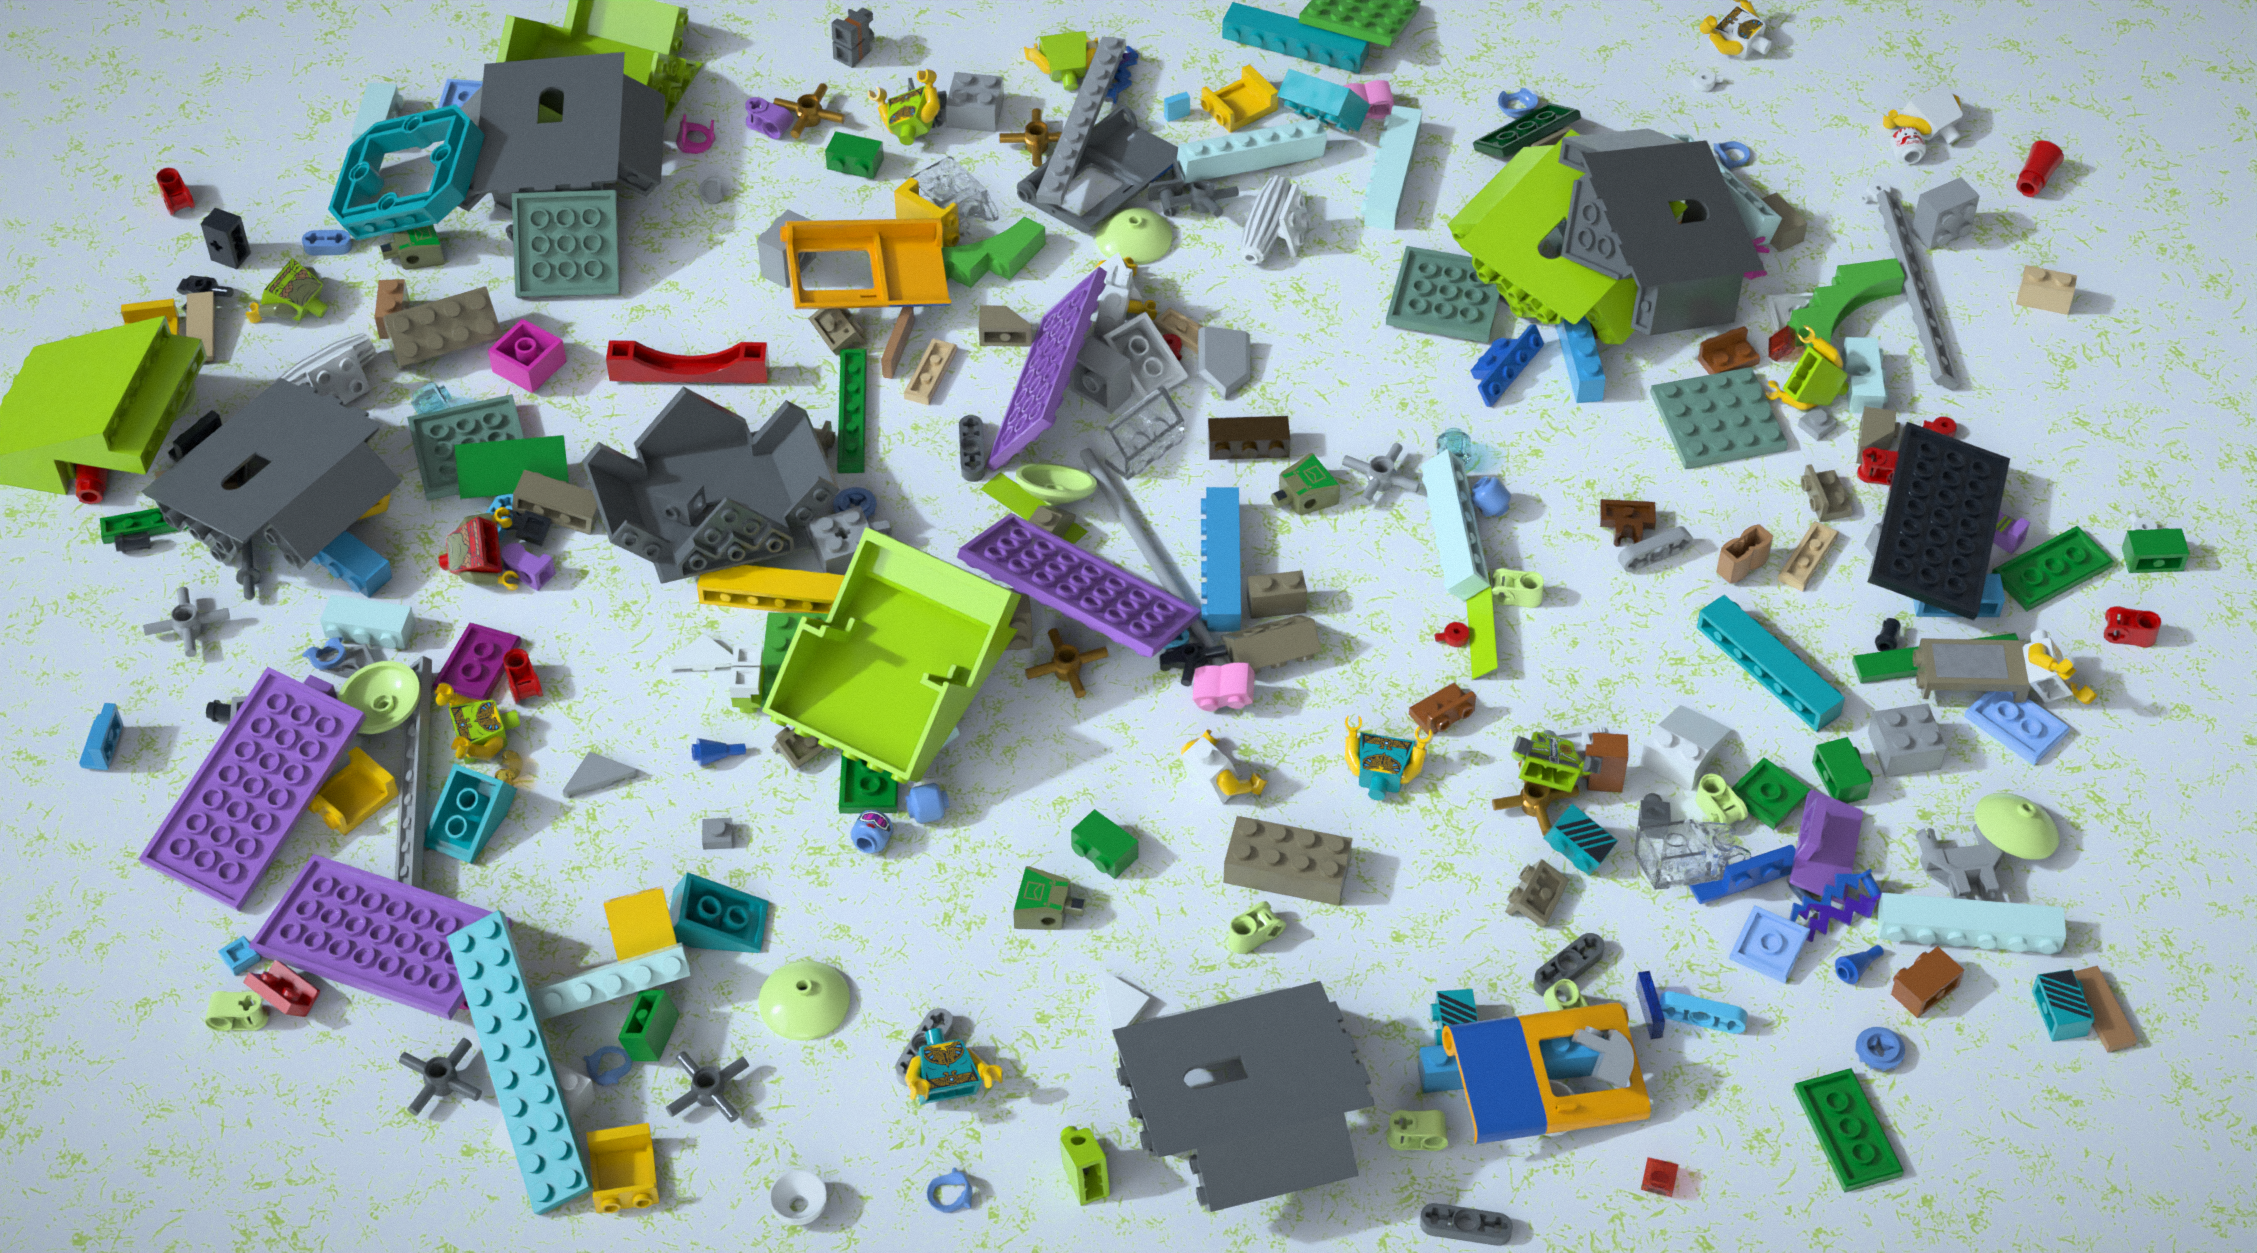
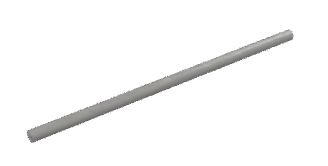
M1090 448L1082 450L1080 452L1081 459L1096 479L1100 489L1166 592L1191 605ZM1200 617L1189 626L1199 643L1204 644L1205 648L1218 646ZM1225 656L1210 659L1214 666L1229 664Z

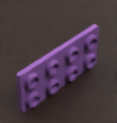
M1810 790L1806 798L1789 882L1822 896L1826 884L1835 887L1836 873L1852 874L1863 811L1817 791ZM1845 884L1842 900H1839L1833 896L1831 897V900L1839 904H1844L1845 897L1848 895L1849 886Z

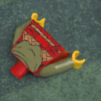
M500 507L495 511L494 515L483 513L465 517L457 529L447 536V553L439 556L440 567L445 571L449 570L452 574L460 576L462 581L476 586L497 587V584H504L508 590H516L518 588L517 584H507L509 578H519L515 572L506 571L502 576H498V573L502 572L497 523L501 528H508L512 525L511 518L501 519L503 516L510 515L509 510L505 507Z

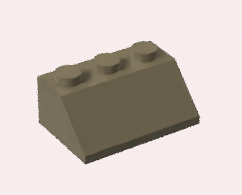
M1302 615L1220 635L1223 645L1226 644L1231 663H1248L1255 674L1260 673V668L1270 665L1271 669L1286 666L1288 660L1297 658L1298 662L1307 661L1314 658L1313 654L1322 652L1315 620Z

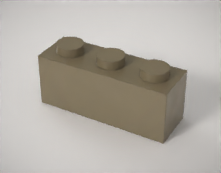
M524 470L513 493V511L524 514L525 510L551 518V523L588 535L591 534L600 513L591 489L571 485L568 482L549 478L536 472Z

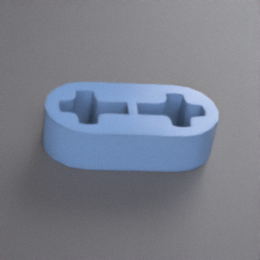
M313 230L306 232L302 236L304 251L309 255H344L352 249L350 234L345 230Z

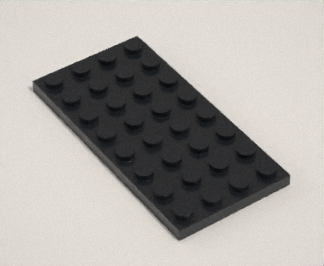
M1907 422L1903 428L1867 582L1974 621L1979 613L2010 458Z

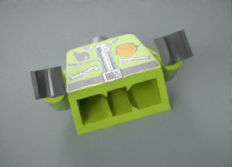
M1551 730L1533 732L1530 740L1518 736L1511 751V756L1515 761H1522L1518 779L1570 793L1578 777L1591 773L1600 774L1603 758L1585 755V761H1583L1576 753L1573 742L1557 737L1556 733Z

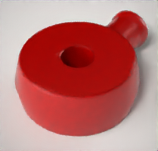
M1175 334L1162 335L1177 360L1180 361L1182 359L1180 354L1182 348L1181 339Z
M1941 416L1933 422L1924 420L1923 423L1924 428L1952 438L1957 432L1955 421L1949 417Z
M1452 622L1445 627L1444 632L1435 633L1434 637L1436 642L1445 641L1449 646L1462 647L1468 642L1470 633L1465 624Z

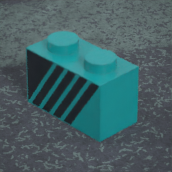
M1573 803L1560 815L1543 838L1555 851L1563 854L1573 862L1577 869L1584 871L1588 876L1601 865L1618 842L1616 838Z
M2073 969L2037 974L2032 994L2051 1041L2087 1036L2092 1023H2094V1012L2092 1007L2087 1005L2085 1001L2083 985L2080 980L2076 979Z
M1473 989L1436 991L1435 1003L1430 1004L1431 1021L1437 1022L1438 1029L1434 1030L1435 1046L1443 1045L1442 1031L1444 1026L1478 1021Z

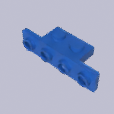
M1530 324L1518 339L1499 338L1495 340L1470 370L1474 379H1483L1478 385V390L1487 407H1492L1544 346V341L1536 324Z
M1788 845L1691 877L1688 879L1687 884L1698 903L1704 904L1790 875L1796 849L1793 845Z

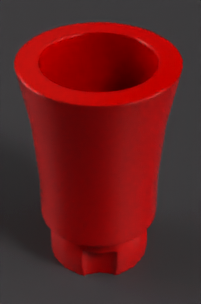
M2045 140L2036 141L2032 144L2026 163L2016 183L2017 190L2024 196L2034 197L2036 194H2039L2054 171L2063 163L2064 154L2056 144Z
M76 463V497L79 498L80 502L93 504L102 501L104 491L106 490L109 469Z

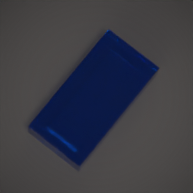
M1650 971L1638 972L1635 989L1650 1039L1663 1038L1665 1019Z

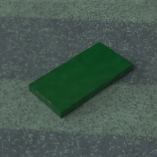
M1547 103L1473 142L1474 150L1505 158L1521 150L1523 147H1527L1581 119L1580 110Z

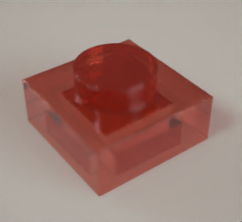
M1789 325L1769 337L1768 357L1775 362L1795 350V330Z
M1648 1157L1641 1190L1672 1197L1679 1164Z

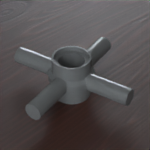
M1183 181V186L1190 193L1166 198V205L1170 208L1191 204V210L1196 213L1212 212L1216 217H1220L1223 214V209L1215 201L1236 197L1239 195V190L1237 186L1214 190V184L1209 181H1195L1186 184Z
M462 1038L447 1058L438 1056L431 1058L427 1063L407 1052L401 1054L399 1063L422 1074L425 1087L408 1107V1111L411 1114L418 1116L433 1095L443 1097L456 1091L474 1101L479 1100L482 1090L458 1079L455 1069L472 1047V1043L468 1039Z
M685 1051L679 1053L676 1060L692 1078L691 1091L666 1106L668 1114L674 1117L697 1101L705 1107L715 1105L730 1123L736 1121L739 1118V1113L723 1096L724 1083L748 1068L747 1060L742 1056L718 1072L713 1067L699 1068ZM712 1085L710 1088H703L704 1086Z

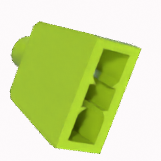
M1075 1126L1064 1128L1059 1138L1062 1164L1080 1206L1110 1196L1106 1156L1090 1128L1085 1127L1080 1130ZM1089 1167L1088 1175H1085L1083 1168Z

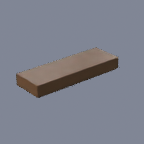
M902 307L881 358L883 378L892 379L915 324L914 307Z
M2098 965L2073 971L2076 979L2080 980L2083 985L2084 998L2087 1005H2090L2093 1009L2094 1023L2092 1025L2107 1053L2135 1046L2138 1039Z

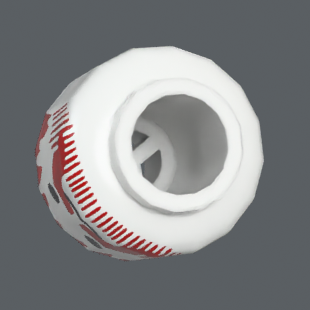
M1914 127L1901 128L1890 139V146L1898 162L1914 164L1926 152L1923 136Z

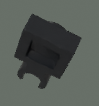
M508 509L510 515L505 517L512 519V525L502 529L517 530L516 538L542 546L552 519L525 510L522 517L517 515L515 511Z

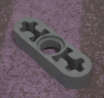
M967 415L959 421L961 475L967 481L976 482L985 476L983 422L978 416ZM968 427H974V435H969ZM969 445L979 447L976 451H967L965 448ZM975 461L976 469L970 470V462Z
M1594 933L1581 935L1536 971L1533 983L1535 991L1539 995L1544 996L1546 990L1559 980L1569 979L1574 981L1601 960L1604 951L1603 939ZM1585 946H1587L1588 948H1591L1593 946L1596 947L1595 951L1593 949H1589L1584 953ZM1572 960L1577 964V967L1573 970H1567L1562 967L1561 962ZM1554 977L1553 984L1550 982L1542 983L1543 979L1548 981Z
M1431 1203L1422 1209L1420 1215V1227L1427 1235L1501 1246L1510 1240L1513 1229L1512 1221L1507 1215L1492 1211ZM1432 1215L1438 1216L1437 1224L1431 1223ZM1449 1217H1453L1451 1227H1447ZM1467 1218L1474 1222L1475 1227L1471 1230H1463L1457 1225V1222L1460 1219ZM1481 1222H1485L1484 1232H1480ZM1495 1225L1501 1226L1500 1234L1494 1233Z

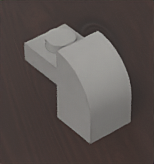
M1586 1026L1585 1030L1576 1029L1571 1041L1600 1053L1591 1076L1618 1088H1625L1634 1065L1633 1049L1627 1038L1615 1029L1608 1031L1606 1039L1602 1038L1604 1033L1595 1028Z

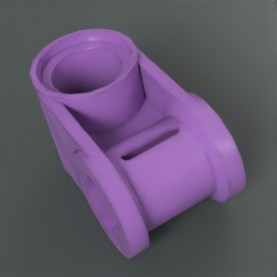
M753 97L745 103V109L748 112L746 118L747 127L772 139H778L794 121L792 114L786 108L779 107L763 98Z

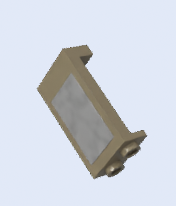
M1921 638L1918 650L1913 651V666L1918 667L1916 687L1921 689L1922 699H1929L1932 690L2012 692L2014 702L2026 703L2031 685L2028 680L2023 652L2024 640Z

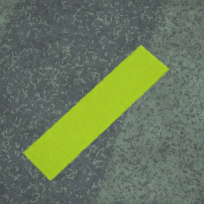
M1001 472L980 488V490L1027 521L1038 506L1048 505L1044 501L1033 497L1022 489L1019 484ZM1073 522L1062 539L1075 544L1089 531Z
M1488 572L1490 586L1466 600L1468 629L1470 633L1472 680L1498 668L1490 572Z

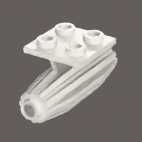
M1272 176L1257 195L1243 228L1239 251L1240 256H1242L1246 263H1262L1276 243L1278 236L1286 239L1291 256L1297 255L1300 246L1304 243L1305 232L1311 225L1310 213H1307L1305 198L1300 192L1298 183L1290 184V181L1283 176Z
M360 333L332 343L296 363L272 382L271 385L280 378L298 386L304 383L318 390L317 394L322 397L329 394L342 400L344 403L342 406L371 390L362 367L373 359L377 352L370 338L365 333Z

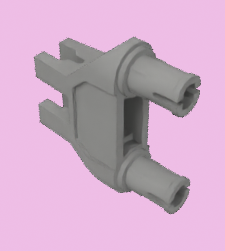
M1977 824L1973 826V832L1979 845L1942 849L1939 848L1934 829L1928 828V835L1925 829H1921L1916 833V839L1922 851L1920 858L1922 868L1933 879L1948 887L1952 898L1967 899L1966 896L1971 894L1969 885L1976 884L1983 901L1994 902L1996 900L1994 892L1999 891V885L1994 872L2000 864L2005 851L1990 842L1980 831Z

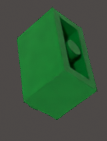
M835 131L825 150L827 169L874 180L884 160L883 141Z
M2182 528L2127 530L2121 548L2129 573L2184 571L2190 554Z
M1845 737L1816 745L1812 764L1830 797L1846 804L1867 799L1870 788L1873 785V777L1870 770L1865 769L1861 761L1860 752L1857 747H1853L1850 739Z
M1096 809L1071 830V847L1078 856L1085 857L1091 861L1101 873H1107L1114 879L1138 859V840Z
M641 990L636 996L618 1036L619 1041L632 1061H660L680 1015L666 990Z

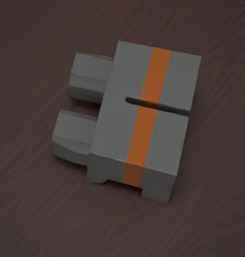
M863 7L857 12L848 9V17L845 20L837 18L831 23L833 59L853 68L870 52V42L874 39V32L869 28V23L873 21L872 11Z

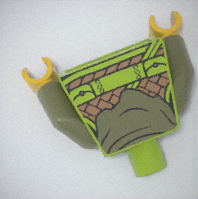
M291 258L264 289L261 299L262 305L259 306L256 302L251 303L249 306L251 312L247 311L245 314L251 323H258L266 317L292 318L300 321L309 311L322 318L327 312L329 305L319 300L323 285L315 269L310 266H302L295 259Z

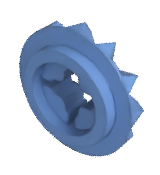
M860 487L847 488L838 493L834 498L833 510L835 513L852 509L850 507L851 502L855 506H861L867 520L870 515H875V508L877 507L876 498L867 489Z
M1871 1027L1862 1031L1857 1037L1855 1052L1859 1055L1860 1062L1868 1064L1870 1070L1878 1068L1884 1072L1889 1068L1895 1070L1898 1064L1903 1061L1905 1045L1902 1039L1892 1030L1884 1027ZM1877 1042L1881 1049L1885 1051L1883 1057H1880L1878 1052L1874 1050Z

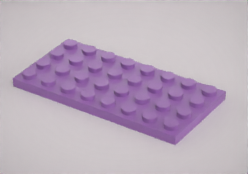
M1100 266L1042 316L985 465L991 471H996L1001 465L1006 466L1013 455L1022 453L1030 441L1035 442L1043 430H1049L1054 425L1057 419L1055 412L1064 400L1062 393L1071 381L1069 374L1078 362V358H1076L1077 353L1085 343V339H1083L1084 334L1092 324V320H1090L1091 315L1099 305L1097 301L1098 296L1106 286L1104 280L1107 271Z
M1013 513L1008 514L959 548L957 558L966 562L969 567L989 574L994 580L1003 581L1012 586L1017 592L1028 594L1037 599L1042 605L1055 608L1062 612L1064 616L1080 621L1089 629L1105 634L1112 641L1124 644L1144 657L1152 658L1191 626L1201 613L1200 609Z
M267 666L138 860L143 865L240 912L367 718L365 713Z
M313 854L248 947L262 957L281 961L286 965L451 1020L466 997L447 936L493 912ZM506 917L509 928L511 929L513 926L512 920L510 917Z

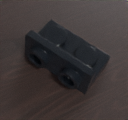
M211 410L188 430L180 434L172 442L174 447L168 451L169 457L178 462L222 426L220 415Z

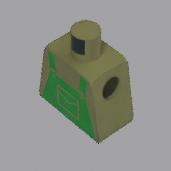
M434 225L392 233L394 242L380 245L383 259L388 260L399 257L402 268L405 270L445 264Z
M1310 453L1280 473L1279 491L1271 494V500L1277 509L1289 504L1298 515H1304L1339 504L1340 485L1316 456Z
M1026 866L1013 911L1014 929L1061 930L1066 914L1083 917L1086 899L1071 897V881L1069 879Z

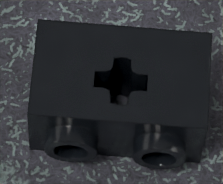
M214 208L203 219L201 228L211 261L237 270L251 254L241 216Z

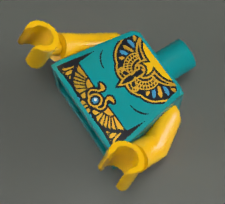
M1349 715L1346 717L1344 725L1349 734L1345 737V761L1352 774L1359 777V786L1369 788L1368 796L1371 799L1380 801L1385 798L1386 791L1392 793L1399 792L1403 784H1408L1421 773L1427 753L1425 746L1433 740L1431 729L1426 739H1420L1419 734L1422 727H1417L1415 738L1418 740L1417 746H1414L1415 741L1363 732L1358 737L1357 731L1362 726L1361 717L1358 716L1359 725L1355 728L1348 725Z
M934 1028L925 1033L928 1045L919 1048L917 1055L911 1059L905 1076V1082L910 1089V1099L915 1100L918 1094L920 1105L976 1095L982 1080H984L986 1088L992 1087V1080H996L1000 1084L1003 1083L1002 1068L1000 1066L985 1063L970 1048H966L964 1042L960 1039L946 1041L942 1028Z

